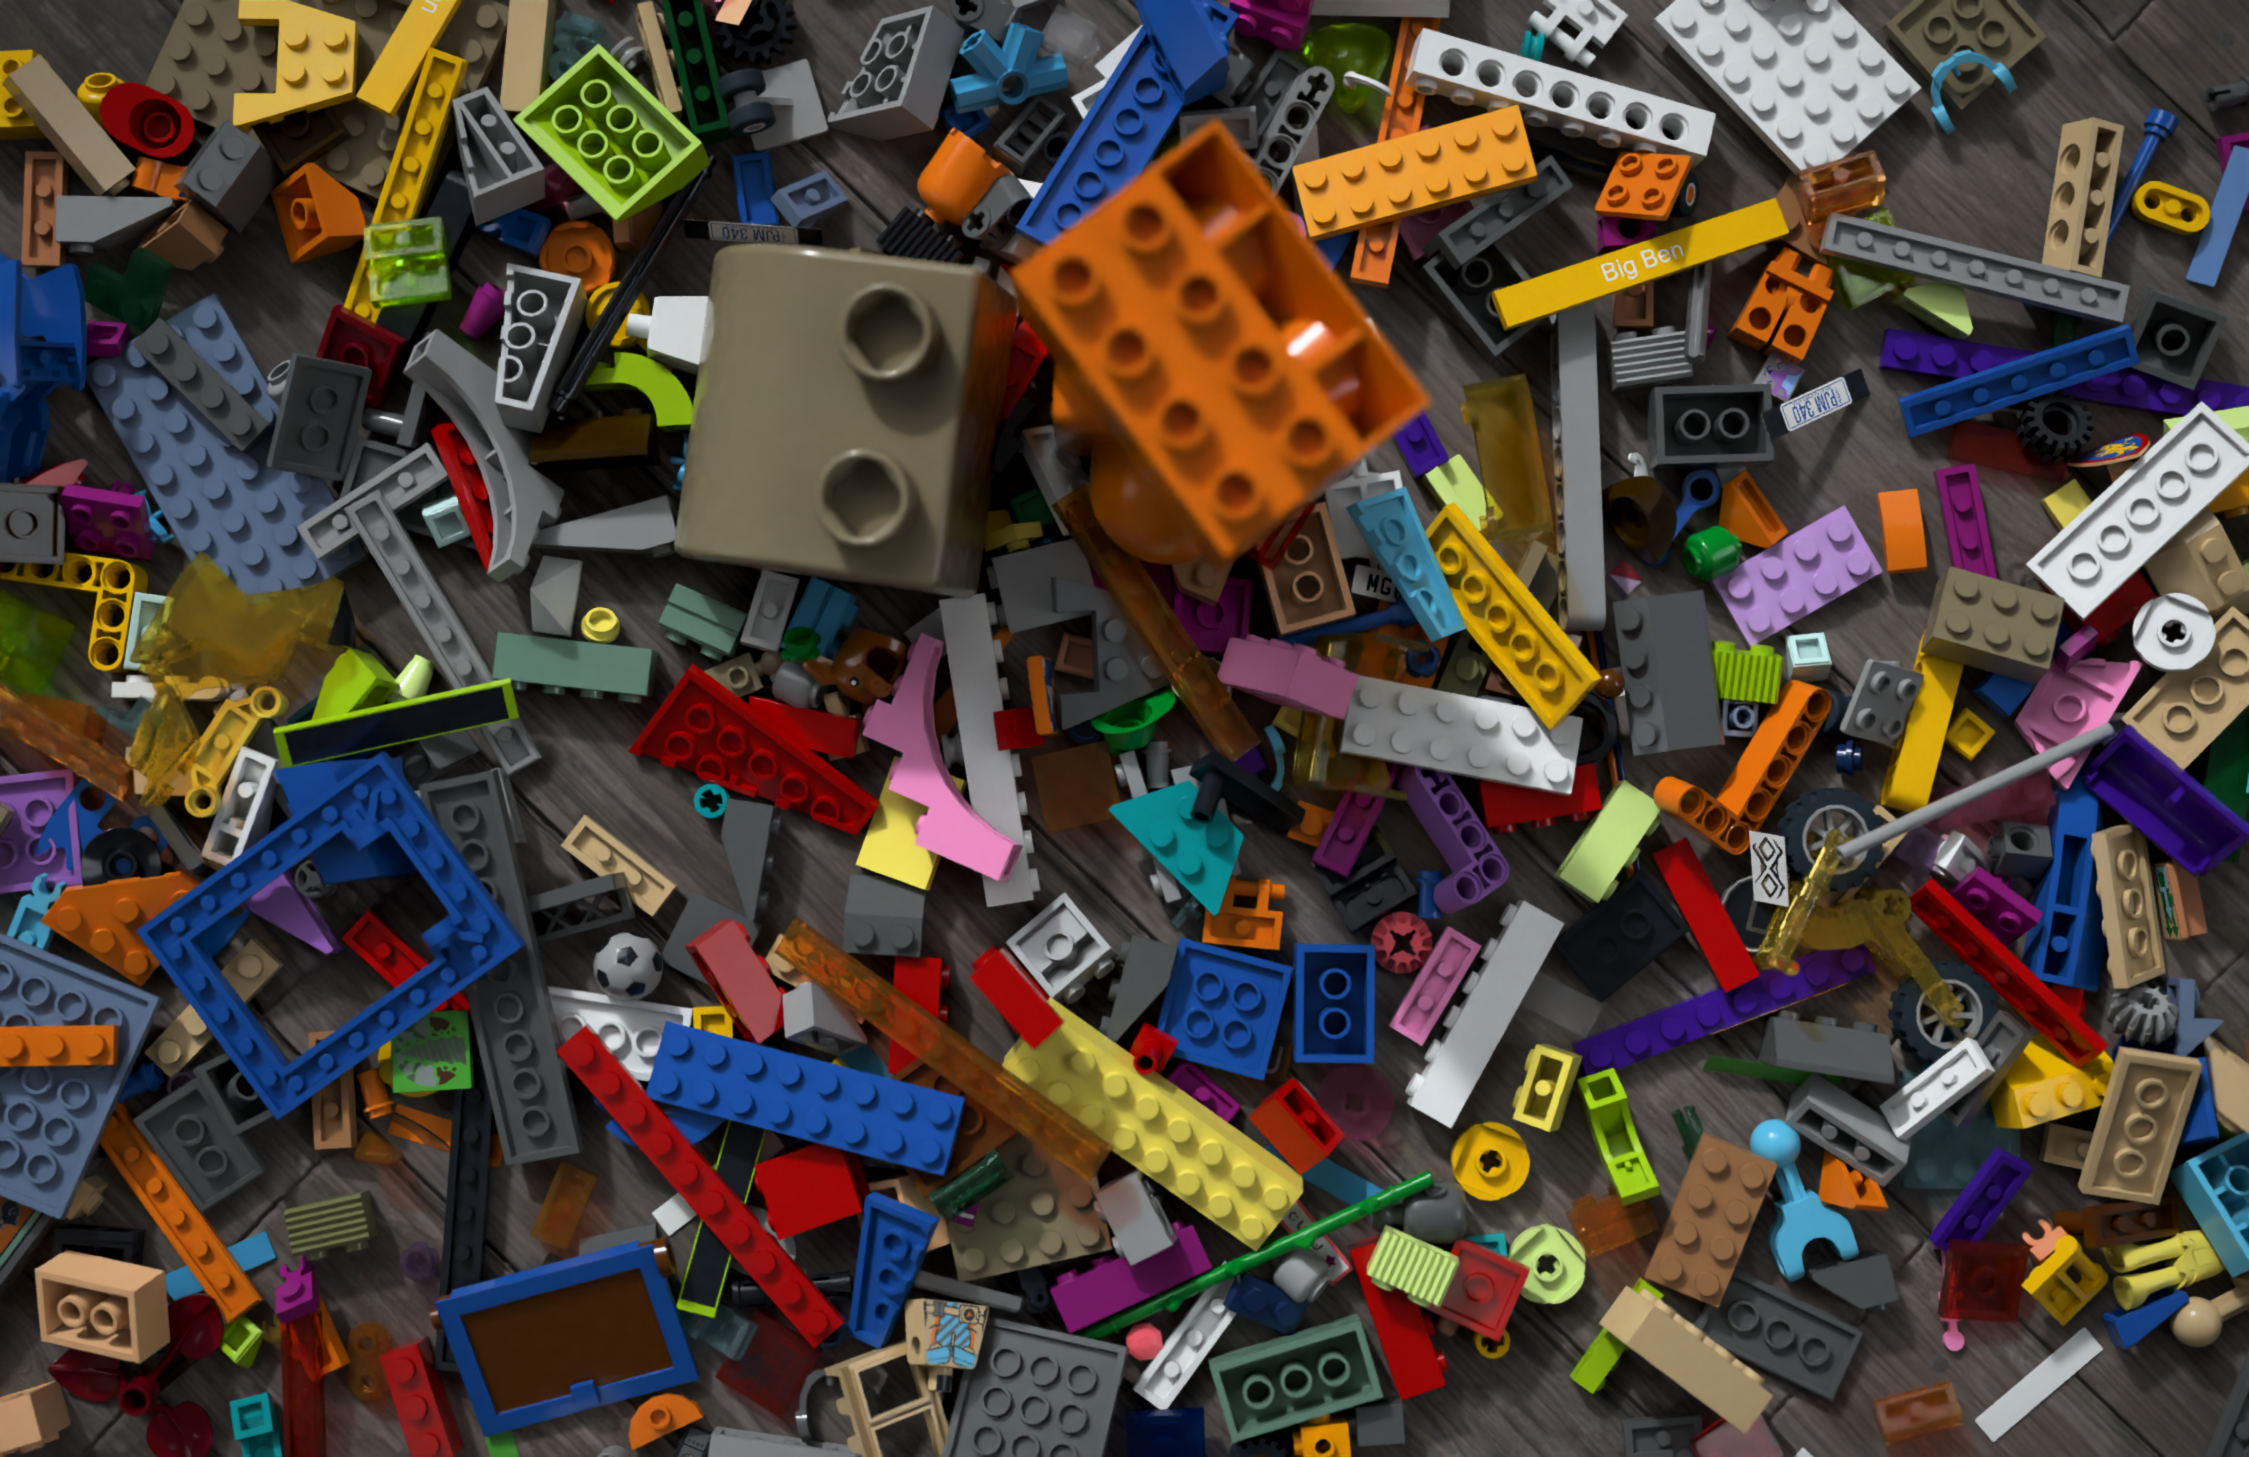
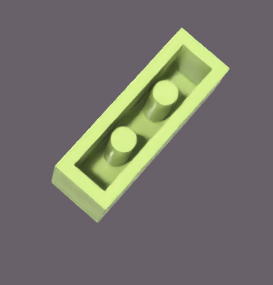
M1626 780L1617 781L1602 803V809L1596 812L1553 877L1591 903H1599L1601 898L1605 901L1608 900L1618 886L1619 882L1615 880V877L1623 866L1628 869L1640 853V849L1636 846L1644 834L1648 837L1651 836L1662 820V817L1658 815L1661 810L1655 805L1654 799Z

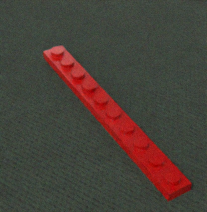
M589 1024L585 1025L556 1051L813 1348H816L844 1323L845 1319L658 1103L648 1096L645 1088Z

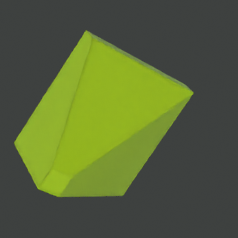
M244 1314L231 1324L226 1322L223 1340L219 1348L236 1364L249 1369L255 1360L265 1333Z

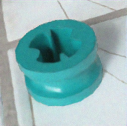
M1526 30L1519 56L1540 62L1545 34L1539 33L1538 36H1533L1531 31Z
M706 784L695 793L694 806L703 817L720 818L725 815L727 798H730V795L720 785ZM708 791H712L714 795L722 796L723 802L722 804H717L720 809L716 812H713L710 807L703 806L702 800L708 799L705 796Z

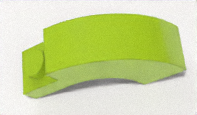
M614 352L615 368H611L610 363L598 362L582 389L584 392L621 389L638 391L651 400L656 412L657 427L662 432L690 431L694 403L691 395L668 369L645 356L634 353Z
M1610 1068L1577 1079L1581 1102L1595 1147L1610 1184L1613 1183L1622 1205L1626 1206L1660 1195L1659 1184L1645 1156L1632 1121L1628 1097L1615 1069Z

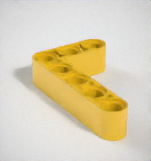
M64 552V565L54 564L53 572L45 578L42 571L44 564L15 563L14 568L10 572H6L5 562L2 563L0 567V581L96 593L97 599L88 650L89 660L96 669L116 674L129 671V669H123L134 596L135 592L147 593L148 576L143 568L123 560ZM90 565L92 568L91 578L83 583L80 573L85 566ZM128 570L130 573L129 584L121 589L118 584V578L123 571ZM122 608L124 620L116 627L112 617L117 609ZM116 646L119 656L116 662L110 665L107 661V652L111 647Z

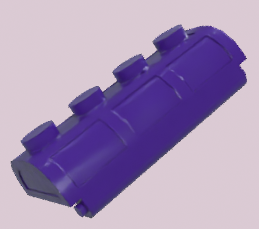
M2130 724L2111 739L2081 772L2084 775L2082 778L2085 780L2083 782L2084 786L2193 877L2197 875L2199 877L2205 876L2249 839V822H2246L2230 809L2214 793L2206 789Z

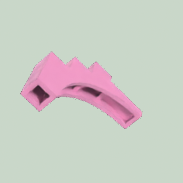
M921 633L919 639H915L909 647L907 653L909 663L904 675H900L893 685L892 696H894L892 703L877 699L875 705H871L868 708L863 719L865 729L862 735L903 753L901 759L898 758L891 767L889 780L892 781L888 789L930 807L928 812H924L917 822L915 834L918 836L914 844L997 881L1008 882L1023 845L998 832L973 810L957 789L943 761L935 732L933 699L936 673L945 642Z

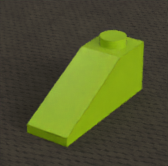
M349 648L337 658L334 667L325 676L312 720L380 706L398 687L399 683L373 654ZM337 758L327 759V760L318 761V762H313V763H309V764H315V763H321V762H328V761H335Z

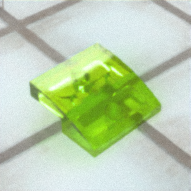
M441 216L363 226L365 261L369 266L370 302L375 309L452 299L447 245Z

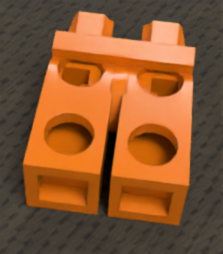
M1784 247L1776 258L1762 270L1744 308L1727 336L1757 351L1767 344L1763 354L1768 356L1771 352H1774L1791 363L1798 365L1803 361L1825 312L1827 303L1834 293L1833 290L1829 289L1834 271L1821 264H1815L1811 268L1808 277H1805L1795 272L1802 256ZM1780 316H1782L1781 319H1780V321H1779V323H1778V325H1777V327H1776V329H1775V331H1774V333H1773V335H1772V337L1770 338V336H1771V334H1772V332H1773V330H1774V328H1775V326H1776V324H1777V322H1778Z

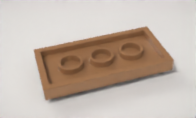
M1702 1132L1648 1262L1644 1277L1719 1308L1778 1164L1754 1152Z

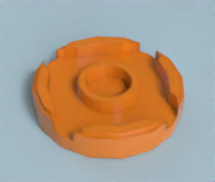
M573 220L557 225L550 231L551 234L548 235L540 250L539 265L541 270L581 278L587 297L592 296L594 291L604 284L611 282L616 272L617 254L612 240L602 229L588 221Z

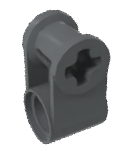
M950 0L949 18L964 29L965 33L972 35L984 29L1001 49L1010 23L1021 24L1024 18V14L1019 9L999 0ZM966 3L972 5V11H968L966 16L960 14V8H964Z
M1010 174L999 177L993 182L991 188L984 194L979 203L963 218L962 231L970 239H979L982 246L992 252L1000 251L1016 234V226L1034 198L1016 176ZM977 217L980 218V219L982 220V223H983V224H981L980 222H978V221L975 220V219H976ZM991 233L997 236L998 239L995 240L994 238H992Z

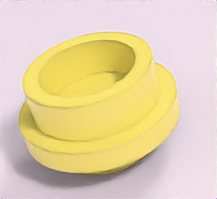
M603 607L594 608L583 617L581 632L592 643L607 644L618 637L620 622L611 610Z

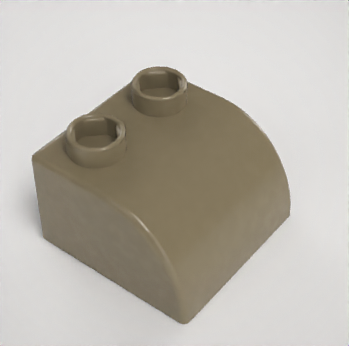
M736 244L720 249L713 259L675 533V552L680 557L692 560L960 598L974 596L979 583L994 477V458L999 441L1017 314L1015 297L979 268L973 266L787 244Z

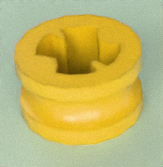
M1504 1329L1501 1342L1495 1343L1492 1350L1487 1349L1488 1345L1486 1343H1481L1482 1337L1487 1336L1474 1331V1345L1480 1354L1486 1358H1500L1508 1351L1510 1336L1506 1329Z

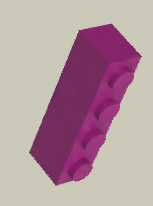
M1182 1219L1170 1222L1178 1237L1175 1243L1130 1266L1127 1258L1121 1259L1118 1254L1113 1256L1112 1252L1108 1251L1091 1259L1092 1266L1077 1272L1076 1267L1056 1275L1054 1277L1056 1283L1051 1285L1050 1292L1069 1334L1212 1269L1211 1261L1192 1220L1185 1224Z

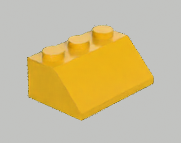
M2041 1033L2034 1035L1989 1098L1997 1128L2025 1129L2101 1106L2114 1067L2113 1060L2103 1051L2101 1055L2077 1069Z

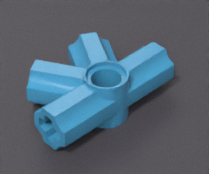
M1010 23L1002 49L984 29L973 33L963 42L959 53L977 73L950 79L949 90L955 111L958 114L1003 103L1017 105L1022 103L1027 97L1067 88L1069 78L1063 56L1060 53L1036 58L1044 34L1020 23ZM1009 76H1016L1014 87L1011 90L1002 91L1003 81Z

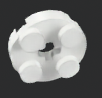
M2182 593L2166 594V596H2161L2145 603L2137 613L2132 627L2135 652L2149 666L2171 673L2186 672L2201 663L2211 651L2216 637L2215 625L2206 606L2198 599ZM2174 623H2178L2181 625L2180 632L2185 635V638L2183 640L2176 639L2173 643L2166 640L2167 635L2162 632V628L2164 626L2171 628Z

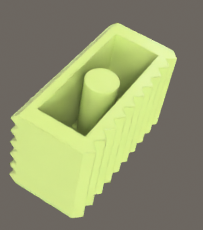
M1385 1224L1367 1264V1274L1372 1277L1371 1282L1387 1291H1393L1394 1287H1397L1409 1293L1407 1298L1412 1302L1429 1308L1431 1303L1441 1306L1460 1263L1458 1256Z

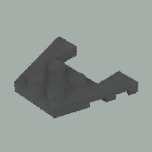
M1051 577L1052 612L1091 611L1094 690L1056 693L1057 728L1069 729L1170 684L1168 607L1065 578Z

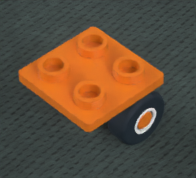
M1621 152L1595 206L1596 214L1598 216L1665 221L1669 215L1689 217L1694 212L1699 198L1698 178L1694 172L1689 171L1692 166L1691 157Z

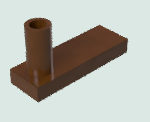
M2162 1194L2159 1205L2126 1200L2084 1207L2082 1212L2059 1210L2053 1217V1227L2056 1229L2060 1225L2067 1234L2084 1236L2085 1248L2094 1249L2176 1235L2180 1233L2177 1195Z

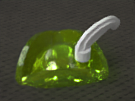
M1341 23L1318 29L1303 39L1300 46L1310 67L1321 66L1332 73L1335 87L1331 97L1344 112H1357L1368 99L1373 89L1385 96H1392L1393 92L1390 88L1378 82L1387 64L1392 43L1391 38L1384 30L1362 23Z

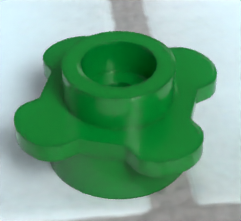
M795 627L785 633L782 639L785 650L781 652L783 660L804 662L805 659L814 660L820 656V650L817 648V645L821 642V636L814 633L812 629L808 627Z

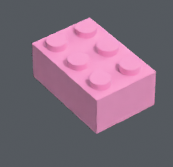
M1247 634L1246 640L1230 637L1215 681L1272 704L1344 720L1359 675L1345 670L1346 662L1325 655H1323V658L1317 656V650L1297 643H1294L1293 646L1276 639H1270L1269 641L1252 634Z

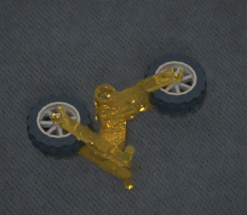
M1818 788L1811 792H1805L1797 797L1798 800L1796 802H1791L1784 811L1787 813L1784 818L1779 819L1777 828H1780L1779 836L1785 837L1786 865L1789 869L1787 873L1790 875L1788 878L1789 907L1777 906L1766 928V936L1757 954L1751 957L1757 970H1768L1771 968L1773 971H1781L1788 976H1795L1799 972V964L1790 959L1797 944L1808 949L1817 950L1851 949L1863 944L1888 967L1898 981L1897 984L1900 985L1897 991H1893L1890 1001L1893 1004L1892 1009L1888 1010L1889 1020H1893L1894 1027L1891 1028L1895 1038L1900 1039L1902 1042L1900 1046L1904 1051L1912 1053L1917 1060L1934 1064L1967 1037L1977 1041L1999 1011V1007H1996L1994 1000L1997 999L1993 989L1988 988L1985 979L1981 975L1976 974L1974 969L1967 965L1946 961H1929L1905 930L1904 922L1910 916L1911 901L1903 891L1898 889L1867 888L1859 892L1855 899L1848 898L1827 908L1818 906L1824 893L1843 892L1849 888L1859 887L1865 883L1863 880L1866 877H1872L1877 871L1875 866L1877 862H1882L1885 853L1882 851V844L1843 862L1836 856L1835 847L1881 827L1880 825H1883V820L1880 815H1876L1873 811L1875 808L1869 800H1863L1860 797L1861 795L1855 791H1847L1844 788ZM1831 811L1839 812L1845 817L1835 829L1833 827ZM1820 813L1823 814L1825 830H1821L1811 823ZM1850 824L1855 833V838L1853 836H1846L1844 833ZM1807 830L1810 831V832L1808 833V835H1807V844H1808V845H1806V833H1807ZM1947 985L1953 986L1958 991L1953 994ZM1963 998L1967 1005V1012H1960L1964 1009V1006L1959 1003ZM1960 1018H1967V1020L1964 1022ZM1935 1024L1932 1038L1925 1033L1924 1025ZM1946 1025L1954 1039L1940 1042ZM1964 1026L1963 1030L1960 1031L1959 1027Z

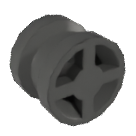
M312 860L301 864L295 875L297 889L301 894L309 898L330 897L337 892L341 883L322 885Z

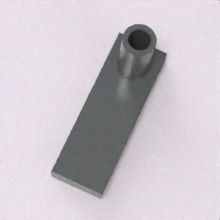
M413 381L404 415L369 407L363 414L362 427L364 430L397 437V444L415 451L427 442H430L431 430L434 427L439 405L424 389Z

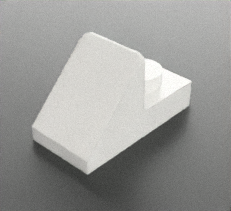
M1952 830L1949 836L1946 834L1940 836L1924 864L1927 869L1953 885H1956L1979 866L1989 874L1993 869V862L1966 835Z

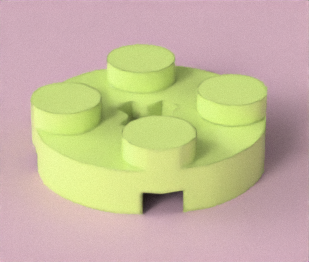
M1542 1224L1528 1228L1513 1241L1508 1258L1530 1267V1272L1520 1292L1526 1299L1536 1303L1558 1304L1570 1299L1581 1288L1585 1277V1253L1577 1239L1569 1232L1550 1224ZM1542 1255L1547 1258L1551 1255L1555 1256L1556 1260L1553 1262V1267L1556 1270L1553 1273L1549 1274L1547 1271L1538 1273L1537 1268L1540 1265L1538 1259Z

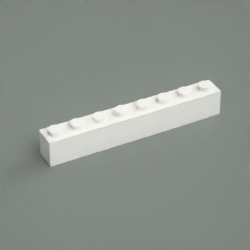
M985 593L975 594L970 598L956 597L939 600L971 807L998 832L1023 845L1008 882L997 881L982 874L987 907L1035 900L1033 892L1040 891L1037 868H1029L1027 855L1028 853H1034L1031 830H1023L1021 815L1028 814L1025 791L1017 792L1015 777L1022 776L1019 753L1011 754V750L998 751L993 712L1004 710L1003 701L1010 700L1007 677L999 678L997 663L1004 662L1001 639L993 640L991 625L998 624L995 601L987 602Z

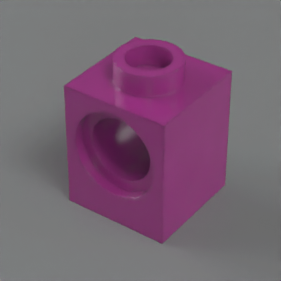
M1596 216L1598 254H1607L1655 238L1656 236L1655 220ZM1623 222L1631 224L1636 232L1635 237L1626 238L1622 236L1619 232L1618 224Z

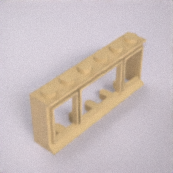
M906 1338L885 1345L881 1349H875L824 1368L826 1376L839 1377L844 1397L837 1399L836 1405L840 1414L850 1415L855 1435L847 1439V1444L852 1453L861 1454L862 1457H882L875 1430L923 1412L936 1457H942L950 1420L946 1418L943 1409V1392L928 1391L929 1367L910 1365L919 1399L876 1416H870L858 1373L907 1355Z

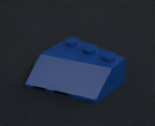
M402 757L391 758L404 776ZM371 759L328 761L276 769L272 773L277 784L281 783L289 801L287 807L293 817ZM342 831L309 855L322 885L396 879L416 873L415 865L390 831L374 840L373 844L359 853Z

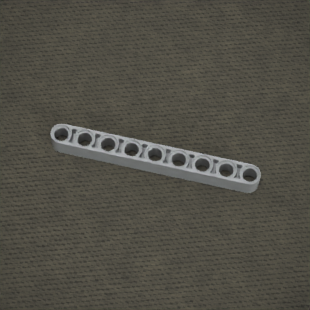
M1593 301L1551 315L1548 318L1558 612L1562 631H1602L1606 621L1595 302Z

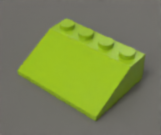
M599 43L513 119L514 123L617 224L683 189L710 164L702 142Z

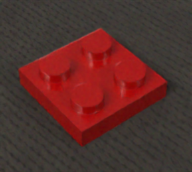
M1466 1238L1459 1239L1453 1244L1450 1253L1458 1256L1460 1264L1441 1306L1431 1303L1429 1308L1426 1307V1309L1499 1342L1530 1272V1267Z

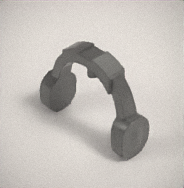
M819 1368L812 1372L805 1379V1384L801 1390L799 1411L795 1412V1419L803 1443L814 1439L808 1409L809 1393L813 1385L823 1376L827 1386L834 1384L832 1376H826L825 1369ZM859 1375L870 1416L873 1417L881 1414V1405L875 1389H869L864 1379Z

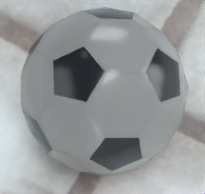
M635 932L618 933L607 939L597 950L593 963L594 975L600 989L609 997L620 1001L640 1000L651 994L660 983L664 970L663 958L658 946L648 937Z

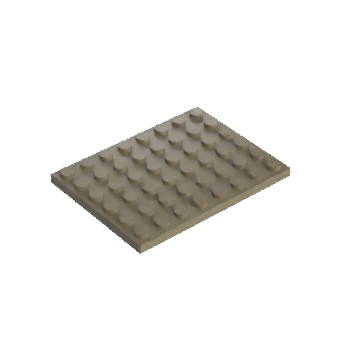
M184 0L145 85L177 100L187 107L193 120L215 129L219 124L227 120L233 124L234 93H272L276 90L279 26H242L238 19L239 0ZM289 0L356 21L359 28L356 95L409 8L407 5L392 0ZM463 0L434 49L469 61L458 97L483 88L506 38L509 7L493 0ZM421 72L393 119L358 102L357 98L333 105V109L352 137L313 163L340 184L379 201ZM453 113L418 218L422 220L457 146ZM252 127L251 130L244 132L268 152Z

